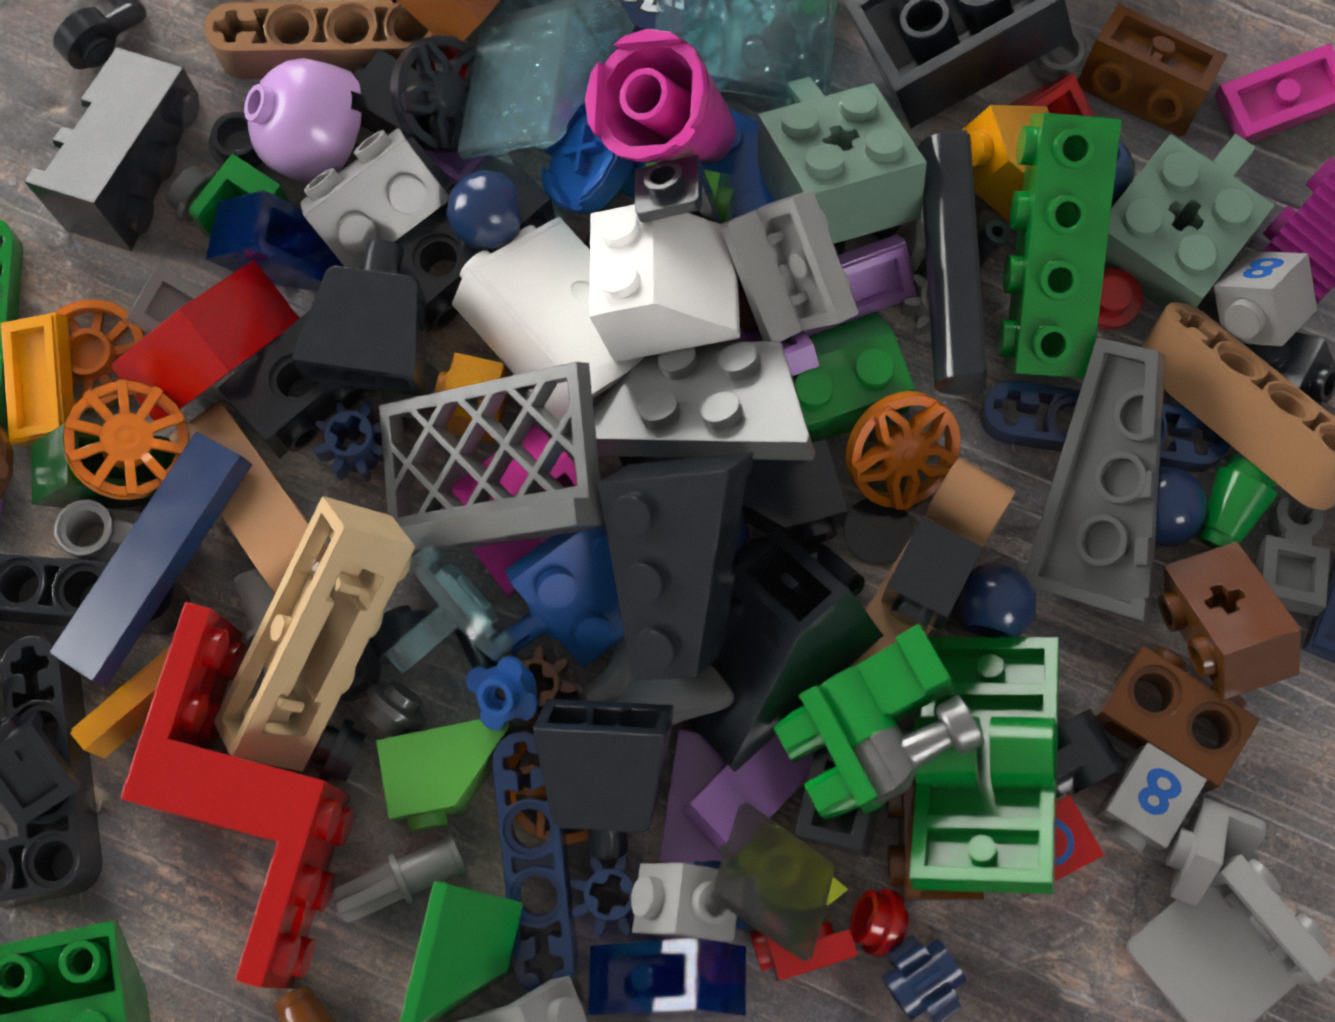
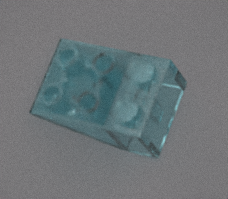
M501 0L480 27L458 147V154L462 160L484 155L500 157L511 150L535 146L537 149H543L555 144L566 134L568 129L567 123L579 106L585 103L588 82L598 61L604 64L617 49L613 44L623 36L631 34L635 28L620 0Z
M657 0L655 30L669 31L688 42L699 53L719 91L788 99L789 94L786 91L787 82L810 77L825 96L830 95L837 0Z

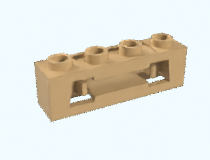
M322 496L213 722L230 756L303 772L314 748L319 746L328 725V720L341 694L345 693L353 682L355 666L369 638L375 636L381 626L383 610L397 582L406 576L410 568L415 545L391 515ZM327 536H329L331 542L314 573L311 568ZM263 667H265L268 671L255 698L250 699L249 696Z

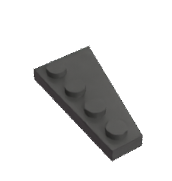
M1099 337L1096 338L1024 574L1035 589L1147 623H1151L1165 371V356L1159 351Z

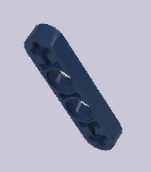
M1003 381L995 385L987 393L980 411L981 424L985 432L994 440L1007 444L1062 452L1067 435L1059 430L1056 424V413L1065 407H1076L1081 390L1022 381ZM1005 399L1016 401L1017 411L1033 415L1037 413L1040 403L1049 405L1042 420L1043 431L1034 429L1039 417L1022 415L1018 417L1015 425H1008L1004 423V413L994 409L1001 408ZM1163 403L1159 467L1183 469L1186 472H1205L1213 468L1228 452L1230 444L1184 406ZM1167 422L1173 424L1169 436L1189 437L1195 428L1203 430L1204 440L1214 444L1210 445L1202 455L1195 453L1194 443L1188 440L1174 439L1167 447L1168 451L1161 449L1168 432Z
M523 730L507 735L498 743L493 753L492 767L506 898L523 902L521 897L522 886L528 878L533 876L547 878L553 883L557 891V903L549 912L535 913L529 910L524 903L522 906L512 956L517 980L524 989L531 992L550 979H544V973L541 968H531L529 960L535 958L541 949L540 933L535 932L527 936L524 925L540 928L556 921L561 923V931L552 930L547 935L551 956L562 957L564 965L559 966L553 972L552 979L570 975L571 979L573 978L578 968V948L575 920L572 914L573 902L565 828H560L553 822L548 798L530 796L515 803L511 802L510 790L519 792L524 789L521 769L510 768L508 757L519 752V742H527L529 753L537 754L534 732ZM540 766L531 769L532 790L544 785ZM536 809L547 817L550 825V834L542 845L536 847L527 846L517 838L514 823L517 815L522 810Z

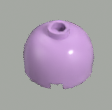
M300 58L277 65L266 74L259 84L251 88L245 101L244 114L248 120V130L252 146L258 157L269 169L309 184L314 178L330 168H334L337 173L340 172L354 148L361 125L362 112L351 109V91L361 94L359 82L352 72L321 61Z

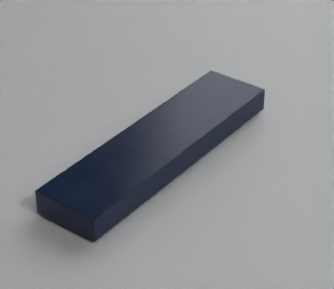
M196 431L50 650V653L93 682L106 688L252 464L241 455Z

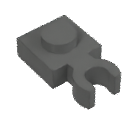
M1282 497L1269 513L1268 526L1273 536L1266 535L1258 544L1256 568L1288 611L1317 617L1326 608L1330 549L1312 545V538L1323 527L1325 513L1324 510L1311 508L1305 515L1304 525L1297 524L1288 514L1289 499Z

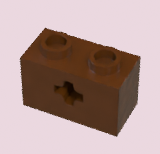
M1238 542L1164 565L1165 594L1158 597L1159 610L1163 621L1171 632H1180L1187 643L1188 654L1195 671L1201 678L1209 676L1224 700L1299 675L1301 628Z

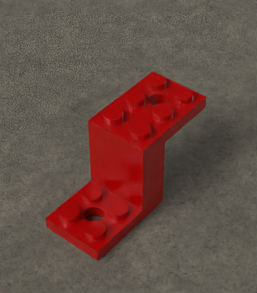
M185 602L120 799L160 813L276 844L234 981L260 988L293 989L296 977L301 979L305 977L313 958L315 939L308 936L316 911L324 912L332 895L335 874L329 872L328 869L335 846L343 847L351 832L354 820V808L348 807L351 795L324 780L207 750L208 743H214L220 735L213 722L222 705L221 702L228 680H234L244 660L246 647L241 642L243 633L214 610Z

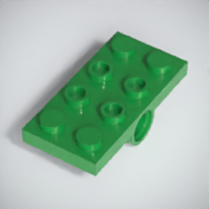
M927 637L949 674L954 691L921 708V716H917L915 719L914 731L940 721L936 708L940 704L959 695L979 728L986 744L967 754L959 753L953 745L915 770L916 794L910 866L913 890L1054 894L1060 670L1058 637Z

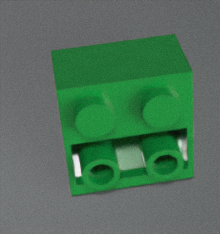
M113 920L0 944V1022H151L147 990L118 921Z

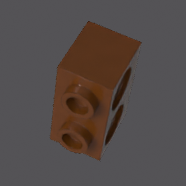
M1142 646L1126 662L1096 710L1095 717L1103 730L1134 750L1146 743H1150L1207 779L1200 791L1204 794L1220 787L1260 719L1245 710L1247 702L1240 695L1224 700L1214 684H1211L1209 687L1187 673L1189 670L1188 664L1177 655L1162 648L1156 647L1151 651L1147 647ZM1144 681L1151 683L1159 690L1162 696V707L1159 712L1147 711L1137 703L1134 696L1136 682ZM1195 717L1208 719L1216 726L1219 733V743L1216 749L1205 748L1194 738L1192 724Z

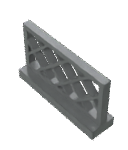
M576 361L379 405L388 515H391L415 545L412 557L606 528L598 487L600 473L589 363ZM568 382L570 406L561 422H559L544 406L556 385ZM530 389H534L531 394L527 391ZM507 394H510L523 406L509 432L494 418ZM457 405H461L473 417L460 441L445 428ZM413 415L424 427L412 450L405 444L403 417ZM536 420L552 435L538 460L522 446ZM485 431L501 445L487 469L472 455ZM437 441L451 454L439 477L424 464ZM565 448L575 458L577 486L565 488L550 474ZM513 458L529 473L516 497H513L500 483ZM463 469L478 482L466 505L451 492ZM417 478L430 493L418 514L411 515L409 489ZM541 487H543L546 490V492L538 493ZM491 496L495 499L494 501H488V500L490 499Z

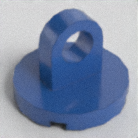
M586 95L575 100L557 120L548 137L545 153L551 155L549 170L543 167L541 170L543 188L551 197L552 203L572 214L588 215L604 207L618 192L635 199V169L646 167L645 162H633L615 155L593 133L587 120Z

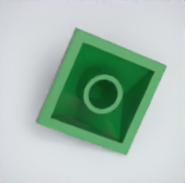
M434 881L399 1022H439L513 974L515 971L509 962L523 902Z

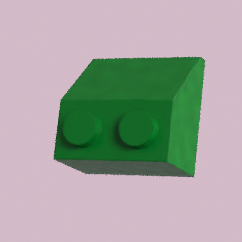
M878 312L808 336L814 344L819 366L792 376L812 443L851 432L863 413L882 398L898 392L916 390L894 332ZM910 406L899 408L895 411L901 415L909 412Z

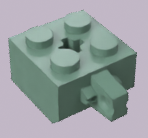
M810 77L787 82L786 91L789 97L786 101V107L758 114V163L763 181L773 199L778 201L813 189L818 205L827 218L828 232L833 244L921 219L927 162L875 83L825 96Z
M1235 133L1215 160L1212 161L1170 134L1111 208L1104 269L1116 268L1129 273L1139 283L1143 296L1163 310L1168 304L1173 302L1186 303L1199 308L1214 288L1213 286L1222 278L1275 206L1271 201L1236 177L1256 147Z

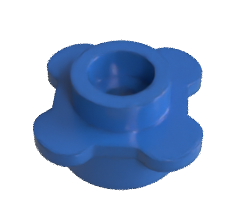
M506 656L495 667L485 669L478 666L468 673L466 678L467 687L476 694L477 702L482 709L480 719L489 729L499 730L506 725L508 720L517 717L522 720H529L538 712L539 702L536 697V681L529 669L519 659L513 656ZM499 688H501L505 692L506 699H503L499 696Z

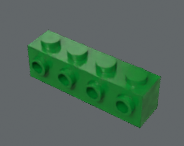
M1037 113L1030 115L1029 126H1022L1017 142L1018 165H1025L1022 191L1014 192L1010 207V228L1018 230L1015 255L1007 256L1003 271L1004 293L1011 294L1009 318L1000 320L996 336L997 356L1004 357L1003 367L1014 373L1073 378L1085 377L1097 335L1122 119Z

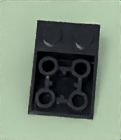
M779 527L733 568L731 572L735 574L723 652L711 665L720 673L732 689L734 701L723 710L687 719L734 772L741 768L777 734L774 726L790 713L804 706L799 696L801 693L816 685L819 687L834 675L848 669L884 636L852 592Z

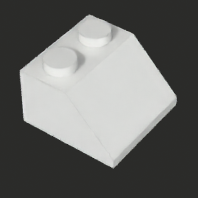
M635 204L591 213L589 317L614 362L740 338L738 273L723 237L721 224L690 213L642 223L635 212Z

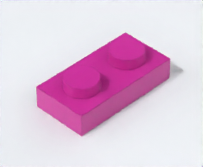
M1331 43L1221 84L1214 97L1233 134L1235 135L1236 133L1247 142L1253 143L1334 112L1335 51Z

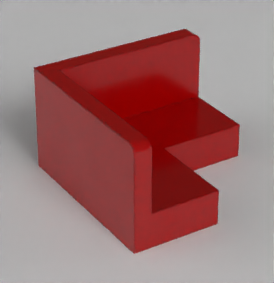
M251 261L176 310L114 361L112 369L121 380L136 381L152 387H159L181 410L231 371L269 345L300 318L258 263ZM134 395L142 405L146 398ZM155 404L149 413L153 421L169 416L158 404Z

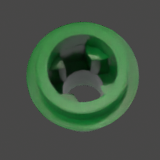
M1232 455L1226 467L1220 466L1217 468L1207 504V514L1197 540L1212 549L1238 542L1240 545L1278 496V493L1274 490L1276 482L1247 458Z

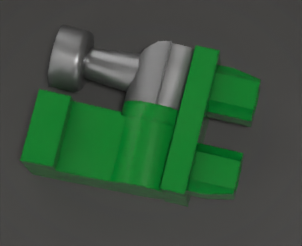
M920 624L895 637L897 642L858 665L834 675L819 687L816 685L801 693L799 696L804 706L793 711L774 726L775 732L793 763L824 746H827L834 759L836 767L804 784L817 811L824 820L848 813L857 807H860L866 815L883 806V802L903 794L911 786L915 777V770L954 745L959 753L967 754L986 744L979 728L959 695L940 704L936 708L940 721L905 736L900 730L897 721L954 691L949 674Z

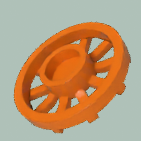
M100 299L80 300L63 306L56 311V313L68 317V327L72 332L69 335L72 382L74 387L79 379L83 380L82 396L89 389L92 390L94 388V381L100 380L102 384L112 382L109 377L111 371H114L112 363L117 360V357L122 356L145 337L143 330L125 321L129 312L109 301ZM84 313H93L92 327L81 329L75 317ZM104 314L120 318L121 320L108 334L104 335L102 333ZM130 327L135 342L114 346L113 343ZM118 394L100 399L107 408L119 405ZM90 406L84 413H91L95 410Z
M127 380L105 383L85 392L70 410L63 432L65 457L75 476L94 492L121 500L140 499L155 494L189 443L186 419L174 401L163 393V390L159 387ZM118 394L119 413L113 415L100 399ZM128 394L146 398L136 414L130 413ZM155 404H158L169 415L152 423H148L145 420ZM91 406L105 423L103 426L79 419L85 410ZM172 426L176 427L178 443L154 438V433ZM74 431L98 436L100 440L75 450ZM152 449L176 454L173 463L165 470L150 455ZM102 453L105 461L97 473L93 475L83 466L81 460ZM144 463L157 478L137 486L135 467ZM114 466L125 468L126 486H117L104 481Z

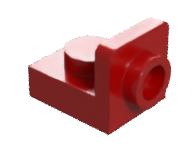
M772 910L758 914L757 917L761 929L749 932L761 972L774 968L778 982L858 956L850 929L834 934L830 921L792 933L796 946L785 950Z

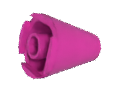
M645 29L623 36L613 44L617 49L609 56L605 63L602 64L598 61L590 74L585 96L587 120L593 133L600 138L602 143L612 153L629 161L645 163L672 161L698 154L701 164L708 165L718 162L731 150L736 137L734 118L699 53L688 42L669 31Z

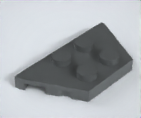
M780 341L718 342L645 356L594 407L598 456L699 458L754 452L753 459L813 460L815 456L814 446L808 433L800 400L794 387L789 364Z

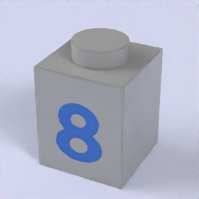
M1249 251L1213 286L1220 325L1245 344L1283 346L1317 311L1308 253Z
M1146 743L1132 753L1094 817L1109 826L1105 832L1108 838L1132 853L1141 855L1144 849L1150 853L1166 849L1207 779L1150 743Z

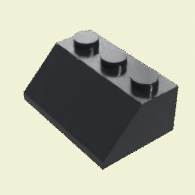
M849 0L845 3L886 87L911 129L1074 38L1065 0Z

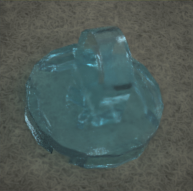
M427 545L411 559L410 565L418 579L438 603V606L384 654L401 673H404L459 627L482 652L492 660L498 661L515 646L514 642L516 640L513 633L506 628L498 635L492 627L499 621L495 615L497 611L456 565L453 567L448 562L440 568L435 563L443 554L434 546L430 547Z

